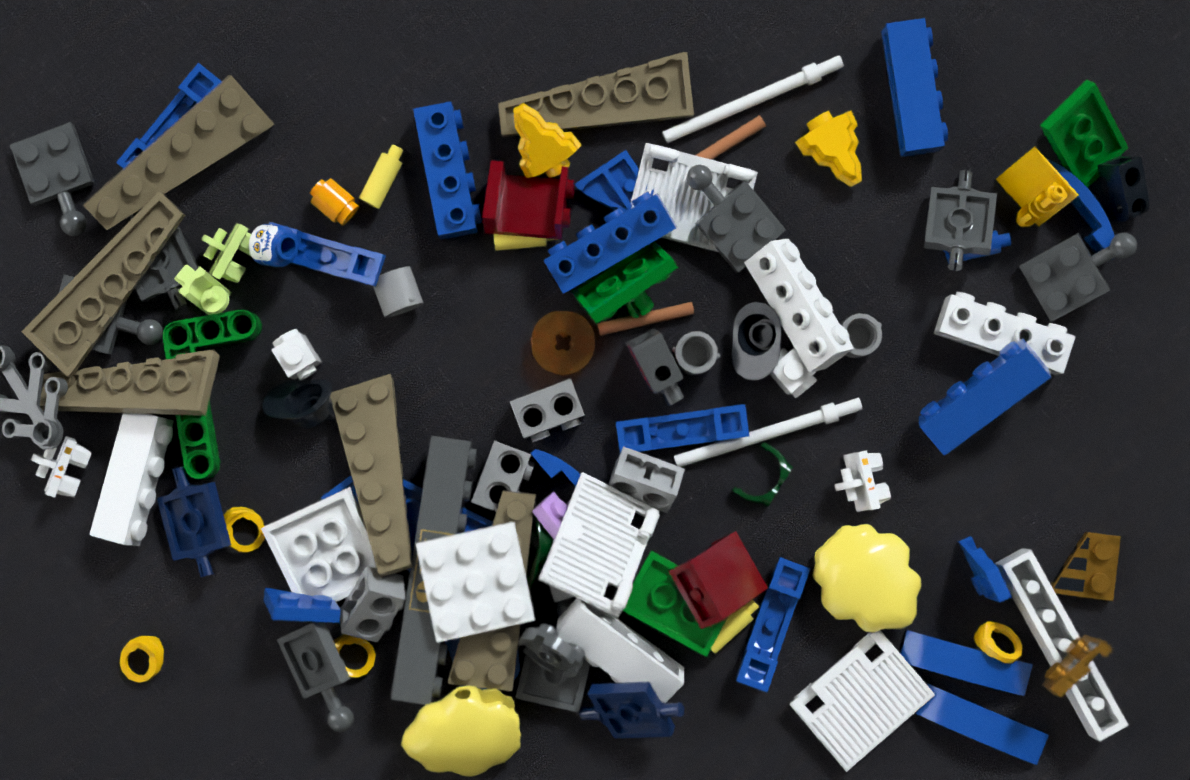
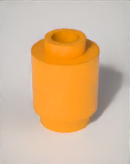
M332 178L326 182L321 179L310 192L313 196L310 203L334 223L338 221L342 226L354 216L359 208V205L354 202L355 198Z

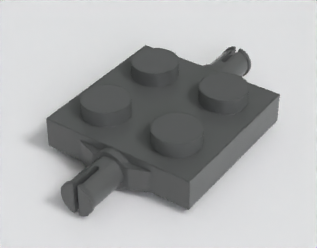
M965 170L959 172L958 187H931L924 248L950 252L948 268L952 271L954 270L955 260H957L956 271L962 270L963 254L971 253L990 256L997 193L980 192L971 188L973 173L969 170L967 171L966 181H964Z
M140 210L130 215V219H132ZM179 226L135 287L143 302L160 294L168 293L175 310L181 309V306L185 307L188 305L184 296L178 292L180 290L179 287L182 285L174 279L185 265H189L195 271L199 266Z

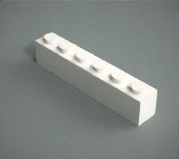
M1021 548L995 564L1049 665L1052 666L1056 662L1061 663L1069 654L1066 651L1068 646L1079 635L1032 550ZM1092 660L1088 665L1091 671L1077 681L1066 692V695L1088 735L1101 741L1127 727L1128 723Z

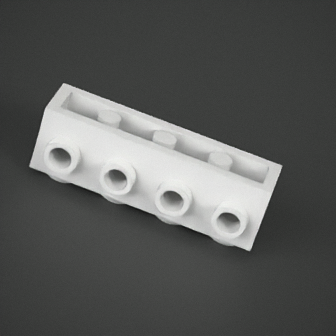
M789 239L774 240L765 245L744 263L768 304L779 316L781 326L809 373L826 369L854 349L849 340V334L839 324L833 314L832 305L823 297L818 289L814 275L806 269L800 259L797 247Z
M956 292V295L951 294L945 297L933 334L1000 356V351L1007 344L1013 341L1018 343L1024 338L1048 367L1050 374L1058 375L1064 373L1076 337L1067 334L1068 329L1066 327L1049 323L1048 327L1036 323V317L1025 313H1018L1017 316L1005 313L1006 308L1004 306L987 302L986 306L974 302V296L963 292Z
M123 413L89 535L123 545L140 546L141 540L147 532L146 522L150 508L156 499L155 489L157 481L164 469L166 448L173 437L172 426L174 420L151 414Z
M576 598L558 618L556 627L559 633L558 637L567 643H574L585 651L584 658L592 666H599L606 671L615 683L650 682L657 696L664 703L684 684V667L614 615Z

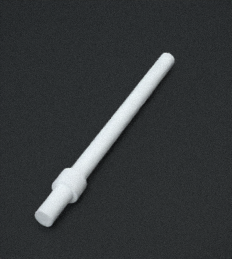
M838 55L820 64L812 63L802 67V71L663 131L666 143H670L806 83L812 85L822 80V76L843 68V61Z
M859 398L837 405H834L832 402L820 406L821 410L749 432V437L722 440L675 455L676 466L683 467L819 423L825 422L827 425L839 421V417L863 410Z

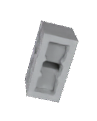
M571 379L510 401L523 438L530 437L532 442L551 436L549 429L561 425L563 431L581 424L579 418L585 416ZM561 397H567L573 402V410L568 415H559L555 411V402ZM535 408L542 412L543 420L540 425L530 427L525 423L524 416L529 409Z
M494 441L471 502L497 512L499 504L493 502L490 497L492 488L496 485H502L508 491L519 492L523 479L529 481L535 463L530 461L532 455ZM510 454L517 456L520 461L519 469L512 474L506 473L502 468L503 458Z
M623 446L614 465L608 485L659 511L668 513L677 497L685 469Z
M367 566L340 608L341 633L378 642L383 633L391 628L393 618L398 610H402L406 604L407 591L404 590L403 576L393 573L380 577L376 568Z

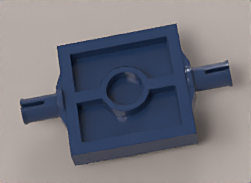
M184 467L173 469L177 489H174L169 495L157 498L172 559L175 561L183 558H196L200 577L214 574L209 555L216 549L231 545L216 484L211 482L200 486L190 485Z
M650 682L592 684L588 696L593 702L594 707H581L579 711L582 721H601L609 729L614 739L671 737L675 725L670 717H682L684 706L681 702L667 704L661 702Z

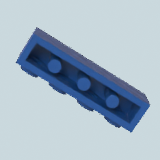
M925 18L886 23L881 33L900 155L904 157L939 152L945 146L944 142L948 141V129L945 122L941 123L939 110L943 109V97L940 90L936 91L934 78H938V65L936 59H931L930 47L933 46L931 27L926 28Z
M451 101L414 108L415 122L438 237L442 240L477 233V224L483 222L479 204L473 205L470 192H475L476 186L473 172H466L464 161L470 160L467 142H460L458 130L464 129L460 109L454 110Z
M649 192L642 194L632 200L634 207L625 213L619 208L603 217L606 224L595 229L591 224L576 233L575 235L578 240L567 246L565 241H562L547 250L550 256L544 259V262L563 294L677 228L676 223L658 193L652 197Z
M1024 338L1018 343L1013 341L1007 344L1000 351L998 358L991 363L986 361L979 365L973 371L971 378L964 383L962 381L955 383L946 392L947 396L939 402L932 401L920 411L921 415L918 417L920 428L944 456L1051 378L1048 367Z

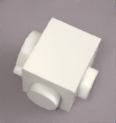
M297 329L281 335L272 343L275 347L272 349V352L288 378L303 380L317 371L315 367L322 363L307 337L299 333Z
M785 348L780 350L778 365L770 375L787 395L792 394L797 398L817 381L813 376L816 371L809 373L795 348L789 352Z

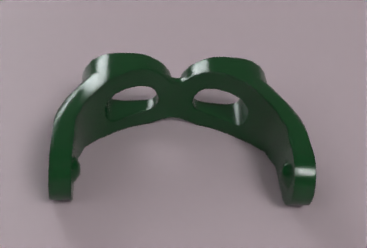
M762 442L760 446L765 451L774 454L778 459L780 478L777 485L770 492L761 496L747 495L742 489L735 486L732 491L747 501L763 504L768 507L793 466L788 464L787 460L778 450Z

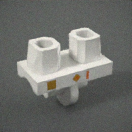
M65 436L56 460L53 459L57 448L45 449L43 455L34 453L31 458L32 461L39 464L35 474L38 477L45 478L48 469L53 468L44 489L46 495L55 497L56 494L74 497L77 492L80 479L65 475L68 463L86 468L91 451L76 444L77 442L74 438Z
M866 450L843 455L846 469L841 470L843 482L834 484L836 491L845 489L848 501L854 500L857 512L880 508L881 503L891 498L889 486L886 482L874 483L872 472L883 469L881 454L867 453Z

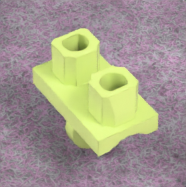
M236 223L224 245L222 241L227 232L221 228H218L213 239L205 234L203 235L201 240L209 244L203 256L212 260L217 250H220L219 255L208 272L210 275L219 280L222 277L236 283L240 281L246 268L232 261V258L237 249L251 256L249 250L251 234L247 232L248 228Z
M185 265L176 275L174 280L183 286L178 292L206 314L222 313L229 305V296L232 292L203 268L199 267L195 271L189 265Z

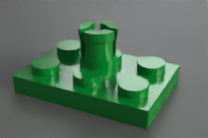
M1087 79L1040 125L1062 166L1075 175L1087 188L1100 176L1097 165L1121 156L1129 148L1097 85Z
M654 241L595 275L573 290L572 294L596 324L601 320L611 318L617 309L623 305H626L631 317L639 318L640 313L644 316L654 306L653 301L645 290L655 283L665 281L671 272L678 267L672 257Z
M650 550L632 583V591L622 611L707 657L727 618L701 630L669 573L671 569L678 565Z

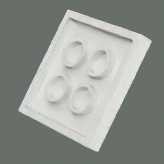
M350 487L261 528L291 591L294 593L310 596L326 595L337 602L348 597L367 566L377 569L362 512Z
M514 521L416 543L437 642L535 620Z

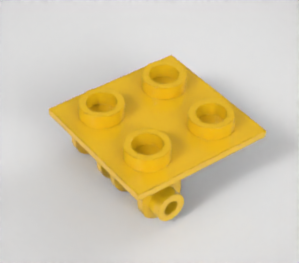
M1035 146L996 178L998 183L1021 207L1016 217V222L1021 227H1030L1034 223L1039 227L1079 196Z

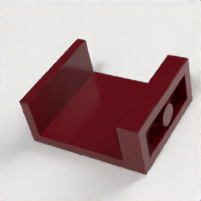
M491 161L482 216L485 233L562 240L563 229L570 227L571 208H566L567 199H573L575 181L569 180L568 167L562 166L560 179L526 178L525 176L505 175L504 162Z
M736 531L712 542L710 548L669 571L701 630L726 619L768 589Z

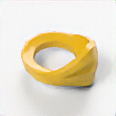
M232 507L225 512L224 519L231 542L230 547L243 553L258 549L265 540L261 530L265 525L261 516L246 507ZM244 517L247 520H252L258 528V537L250 545H241L233 537L232 525L239 518Z
M987 621L978 628L974 635L976 645L984 653L1003 663H1014L1022 655L1023 646L1019 637L1011 628L1004 624ZM992 631L1007 636L1014 645V653L1009 654L1000 650L991 638Z
M345 634L333 640L338 653L344 644L351 645L353 643L363 646L367 651L368 659L363 667L355 670L346 667L349 677L358 678L366 675L374 666L376 654L373 646L366 639Z
M139 636L131 639L125 645L120 656V666L122 672L129 680L138 683L146 682L158 674L164 659V649L160 639L155 636ZM137 649H141L149 655V669L144 675L134 673L128 665L130 653Z

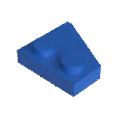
M625 150L575 183V188L611 210L615 211L621 208L622 212L625 213L632 207L631 199L639 168ZM652 189L651 194H650L651 197L653 196V193H654V190H653V189Z
M969 536L958 541L975 576L971 578V581L979 596L984 594L985 598L997 602H1002L1012 597L998 567L981 548H976L973 538Z
M265 588L263 601L273 620L339 623L341 609L336 601L332 600L329 596H310L272 588Z

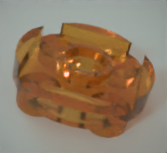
M568 311L548 313L537 322L533 329L531 338L532 354L537 363L550 373L560 376L577 373L590 362L595 349L593 329L588 321L578 313ZM561 335L564 338L569 335L572 339L569 342L570 350H556V336Z

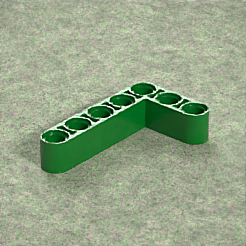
M234 310L171 322L163 331L166 360L174 359L179 354L200 352L202 349L254 340L262 331L261 320L257 315L249 311ZM249 317L252 327L249 332L241 334L238 331V323L242 318ZM217 323L220 328L219 335L215 339L209 340L206 335V329L210 324ZM184 328L187 332V340L184 344L177 345L174 335L179 329ZM209 400L205 416L176 415L184 468L186 473L195 479L212 478L220 469V459ZM195 424H200L203 427L204 435L196 442L191 438L190 430ZM202 455L209 461V468L203 474L199 473L196 469V461Z

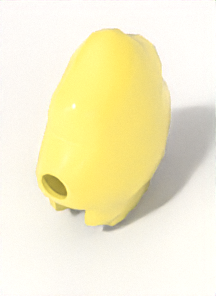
M869 524L842 526L815 552L813 578L821 585L822 605L837 620L854 619L865 632L874 633L882 629H903L911 625L917 615V596L921 589V578L909 567V547L897 535L893 533L879 534Z
M475 686L459 687L442 700L427 704L419 710L415 720L405 730L401 745L409 757L420 762L426 770L441 773L448 771L466 777L482 774L492 766L505 763L520 749L521 732L519 716L514 710V700L511 696L503 694L496 688L481 690Z

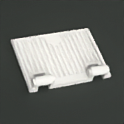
M646 143L631 199V208L634 207L632 200L646 192L651 194L653 189V196L657 193L659 194L677 225L676 229L661 238L718 252L695 224L714 207V204L702 190H694L689 186L687 173L695 165L707 166L712 172V183L725 197L733 190L726 187L729 177L746 181L753 189L758 172ZM654 158L669 161L667 171L652 168Z
M582 472L539 580L611 615L619 617L632 591V581L648 539L652 537L658 522L659 510ZM635 513L645 517L640 529L631 526ZM608 583L618 588L614 600L603 597Z
M880 630L874 633L869 632L829 670L797 694L789 705L847 772L934 697L935 694ZM877 644L883 653L871 662L865 656V653ZM818 695L824 704L814 713H811L805 705Z

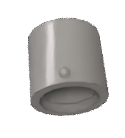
M410 266L398 268L380 275L376 287L373 286L385 318L406 313L424 304Z
M855 314L840 323L847 330L849 340L854 347L853 350L846 354L848 357L860 358L871 354L881 343L882 324L868 314Z
M700 331L685 334L677 342L676 347L672 349L678 368L683 373L689 375H701L707 372L715 364L716 359L720 358L715 341L708 334Z

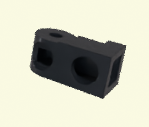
M1118 156L1097 165L1100 177L1106 178L1109 195L1111 196L1110 209L1118 221L1124 222L1148 211L1150 205L1142 157Z

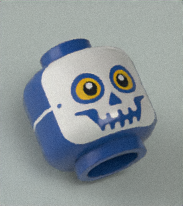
M262 224L252 232L249 239V250L254 261L260 265L284 267L294 260L298 251V243L293 230L287 226Z

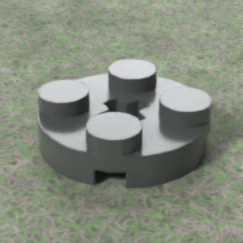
M541 624L539 629L527 628L518 643L519 646L526 645L523 652L529 659L552 673L555 668L565 670L562 674L564 677L571 678L577 675L583 664L582 658L585 655V651L574 643H567L559 638L557 630L547 624Z

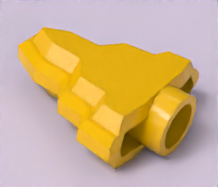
M522 103L513 108L515 129L521 137L518 150L522 159L519 165L525 177H535L544 172L549 178L561 174L562 166H570L568 158L582 146L572 132H564L557 123L545 122L540 113L530 106Z
M850 110L834 118L829 111H826L809 121L806 125L810 131L795 141L804 156H812L819 166L830 167L835 177L849 187L862 181L861 163L855 154L859 143L854 132L857 122L852 111Z

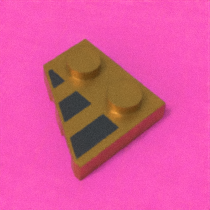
M1085 532L1077 543L1074 553L1069 555L1063 564V570L1055 582L1051 583L1056 594L1113 601L1121 536Z
M1084 635L1082 638L1077 637L1068 646L1066 651L1069 654L1061 663H1054L1045 674L1047 679L1042 685L1052 694L1061 698L1077 681L1091 671L1088 665L1099 652L1106 657L1113 649L1103 640Z

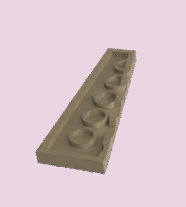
M687 52L649 61L647 64L620 69L617 72L604 76L591 77L586 81L575 84L562 85L546 92L541 91L498 103L502 137L520 136L515 129L513 108L522 103L537 110L545 122L557 123L563 131L694 117Z
M228 75L89 198L83 206L108 230L143 208L159 191L163 194L167 193L266 131L274 123L231 75Z
M159 191L26 326L22 333L67 377H72L186 215Z
M214 350L179 354L174 359L160 360L159 358L146 359V363L131 365L129 362L117 363V367L104 369L99 366L77 370L72 377H67L62 371L47 373L43 376L40 407L44 411L47 397L44 389L45 382L50 377L65 379L68 384L67 393L59 398L58 411L205 416L220 355ZM57 383L55 384V392L58 388Z
M391 374L334 391L330 396L380 577L413 567L409 525L406 516V496L404 495L403 466L400 457L395 388Z
M503 490L493 526L514 521L526 575L533 522L532 511L534 510L536 494ZM521 624L460 637L448 684L513 691Z

